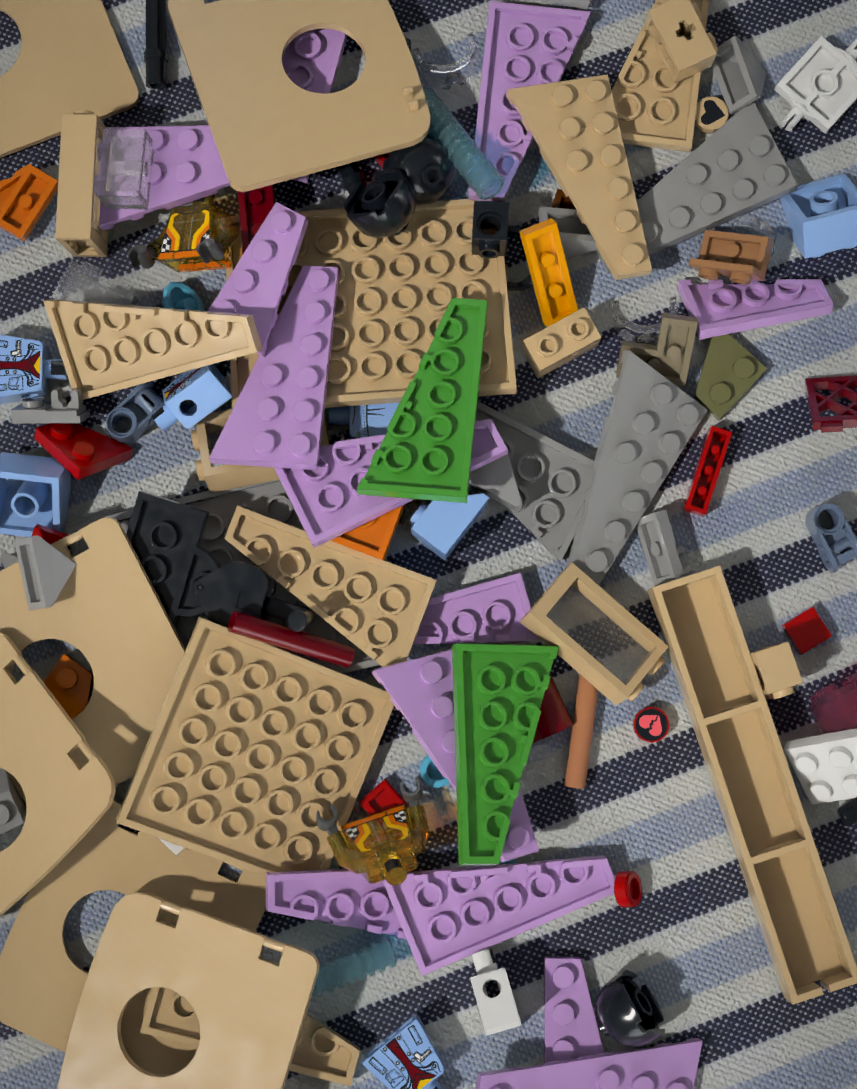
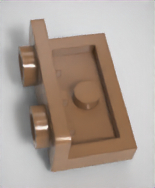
M705 230L698 259L690 258L689 266L699 272V277L717 281L719 276L730 277V281L744 285H750L751 280L764 281L774 240L765 236Z

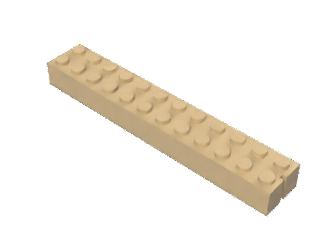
M721 566L650 588L647 592L664 642L669 646L667 651L784 998L794 1005L824 995L822 987L814 983L820 980L821 986L830 992L857 984V966Z

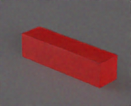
M711 426L708 429L685 499L683 511L701 517L706 515L732 432L715 426Z

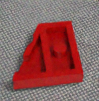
M48 423L37 427L34 437L77 480L130 460L133 451L130 446L77 423Z

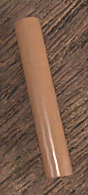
M580 674L564 786L585 789L598 690Z

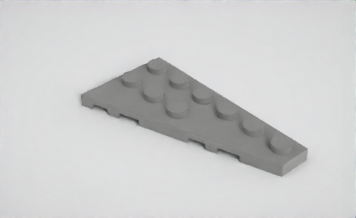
M755 102L739 110L637 201L649 256L797 190L798 185ZM597 249L596 252L607 274H610L611 271L609 270L608 266L606 265L605 261L603 260L601 254Z
M624 350L620 363L623 364L618 381H615L612 391L614 398L610 414L605 418L592 468L594 474L590 489L586 490L584 502H586L581 523L577 525L567 563L568 566L573 562L598 585H600L708 410L630 350Z
M478 401L476 421L492 419L500 436L504 438L523 504L522 508L516 511L508 507L506 508L561 562L575 536L577 525L582 520L586 502H584L586 490L590 489L594 470H592L594 461Z

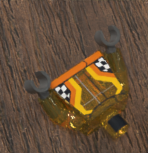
M215 194L195 200L190 206L174 207L170 212L167 225L160 236L147 246L139 244L132 247L127 252V256L133 267H138L141 264L143 268L149 269L154 265L153 260H157L178 273L231 268V246L237 241L238 235L230 215L213 205Z
M415 778L417 789L412 793L406 792L403 781L400 783L403 799L409 802L410 808L406 809L404 804L341 825V831L337 828L338 811L335 806L329 805V812L333 817L331 820L322 819L320 812L317 810V826L320 830L328 832V843L341 867L355 874H363L368 883L374 884L386 880L390 885L403 883L407 878V872L418 867L416 855L423 852L429 837L425 808L419 802L423 795L419 779Z

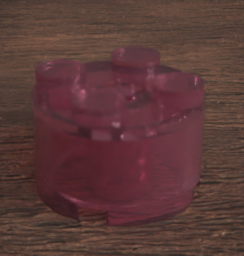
M857 673L841 681L842 688L837 689L836 685L832 684L809 697L812 701L809 707L823 734L857 728Z

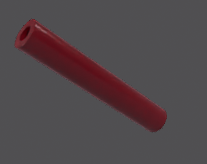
M234 611L229 619L228 632L347 668L354 659L355 649L348 645L302 631L295 632L289 627Z

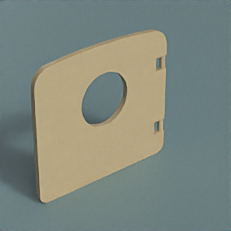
M0 0V11L11 17L17 24L22 42L17 61L9 71L0 76V158L60 136L62 114H73L75 110H88L97 114L100 120L136 106L139 101L138 88L101 0Z
M168 0L169 15L229 184L236 191H251L411 147L421 142L427 136L431 116L409 47L388 0H219L207 4L204 3V0ZM314 29H333L347 34L358 43L364 53L365 66L360 77L351 86L334 93H314L297 86L285 73L282 65L285 49L294 38L304 32Z
M105 517L51 544L77 564L52 607L28 609L19 561L0 571V632L8 635L21 653L36 641L58 639L72 644L84 654L93 672V692L88 705L72 720L85 736L87 743L97 756H100L110 769L115 779V785L134 776L186 649L121 524L114 518ZM84 538L89 549L72 557L67 546ZM15 662L8 668L11 674H13ZM79 747L71 753L82 768L89 762ZM8 772L14 787L16 788V790L18 791V793L20 794V796L26 804L25 795L21 785L16 780V778Z
M1 632L0 768L12 774L19 782L25 795L27 808L25 823L19 836L9 847L0 851V915L39 883L84 838L111 807L116 793L115 779L110 769L100 756H97L87 743L85 736L38 674L31 669L8 635ZM14 662L25 675L19 682L16 681L8 670ZM78 747L89 760L83 768L71 754Z
M113 800L111 807L84 838L26 895L0 954V1022L60 1051L66 1052L72 1024L88 972L78 966L69 955L64 942V925L71 908L82 897L101 890L117 891L125 895L137 892L149 893L168 902L191 908L255 932L266 910V877L231 865L242 871L236 882L218 873L223 861L187 848L176 856L157 837L140 831L137 835L120 827L116 823V818L122 803ZM162 909L159 920L176 926L179 915ZM152 988L144 989L132 998L124 1011L121 1021L123 1045L134 1063L145 1071L158 1075L177 1073L191 1062L198 1047L140 1033Z
M142 892L126 895L113 907L91 963L69 1035L57 1089H284L319 973V960L310 951L273 940L263 934L191 908L179 906L155 895ZM162 909L179 915L176 926L159 920ZM264 947L282 952L279 964L261 958ZM162 987L179 993L191 1004L198 1017L200 1042L197 1052L191 1062L177 1073L158 1075L145 1071L134 1063L123 1045L121 1021L124 1011L132 998L144 989Z

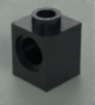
M474 200L472 255H479L487 259L507 255L509 202ZM486 229H494L497 231V233L493 235H488L482 231Z

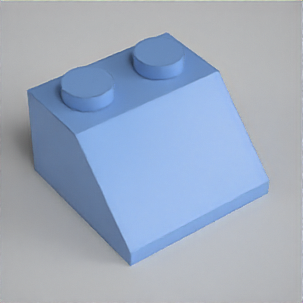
M845 173L799 185L796 191L780 198L793 243L805 259L810 257L817 258L829 252L851 249L857 246V188Z
M1 452L0 534L31 537L37 524L63 532L71 494V473L55 458Z
M482 493L468 495L467 503L433 500L428 507L422 504L410 519V525L413 526L411 528L412 537L445 561L485 510L489 497Z

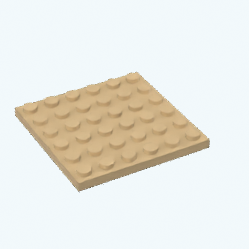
M199 617L119 810L116 823L266 877V872L328 870L336 847L328 832L318 828L316 823L317 810L320 812L322 819L331 820L333 817L329 812V805L335 806L338 811L337 828L341 837L344 831L342 826L348 822L394 705L390 700L391 696L385 690L267 643L228 632V628Z

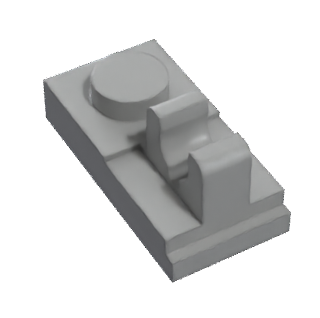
M56 388L51 391V403H44L43 398H26L22 400L20 405L11 409L12 424L82 423L90 417V410H86V405H83L82 390L80 388H73L71 390V401L68 404L62 397V389Z
M657 511L640 518L636 527L654 587L680 579L682 575L690 573V566L682 567L679 555L686 553V550L682 546L676 548L673 528L667 511Z

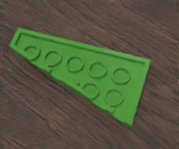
M451 299L434 333L435 337L427 353H424L419 363V369L413 381H410L387 427V433L379 449H376L371 459V465L365 477L361 479L357 487L358 495L467 503L488 309L487 300Z
M455 643L452 646L459 866L499 864L511 822V811L515 798L518 797L521 786L519 784L523 768L527 764L541 714L540 707L545 690L548 689L551 678L549 676L553 660L557 656L559 646Z

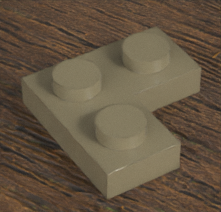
M662 313L656 345L622 341L616 378H619L623 364L620 363L624 350H630L673 384L685 387L698 325L697 317Z

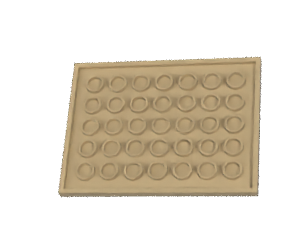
M474 200L435 201L432 204L416 205L413 216L405 231L399 235L385 238H373L363 234L349 220L344 208L297 211V213L306 217L309 223L296 262L292 265L288 277L289 284L285 296L283 295V299L280 301L277 314L279 316L303 265L338 267L339 281L325 408L399 403L410 381H413L419 369V363L424 353H427L435 337L434 333L452 298L487 300L488 303L478 397L516 394L517 386L504 256L487 259L479 255H472ZM240 216L224 217V221H227L224 222V229H229L224 230V234L230 231L232 237L230 241L229 267H226V281L243 255ZM486 229L482 231L488 235H493L497 233V231L494 229ZM256 352L230 359L232 410L259 357V354Z

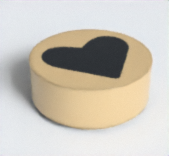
M705 97L697 103L695 126L698 130L712 134L726 123L728 108L721 99Z

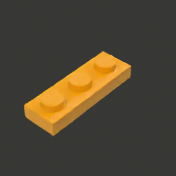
M552 218L519 231L542 321L546 327L578 311L557 222Z

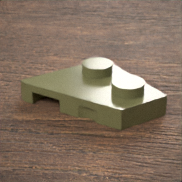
M730 334L711 337L693 398L708 409L707 411L719 421L767 368Z

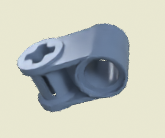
M151 381L136 386L128 397L107 415L106 428L114 440L124 444H132L156 424L152 415L163 407L165 403L163 398L152 388L153 383ZM145 399H148L154 405V407H152ZM122 419L132 420V427L128 432H116L115 427L118 421Z
M827 503L812 508L806 515L805 524L817 546L822 562L828 571L833 574L838 571L839 566L855 558L857 559V536L852 531L843 511L837 505ZM821 511H825L831 516L832 524L828 530L823 529L818 523V516ZM846 548L845 551H843V552H841V553H839V554L836 555L837 552H839V551H841V550H843V549Z

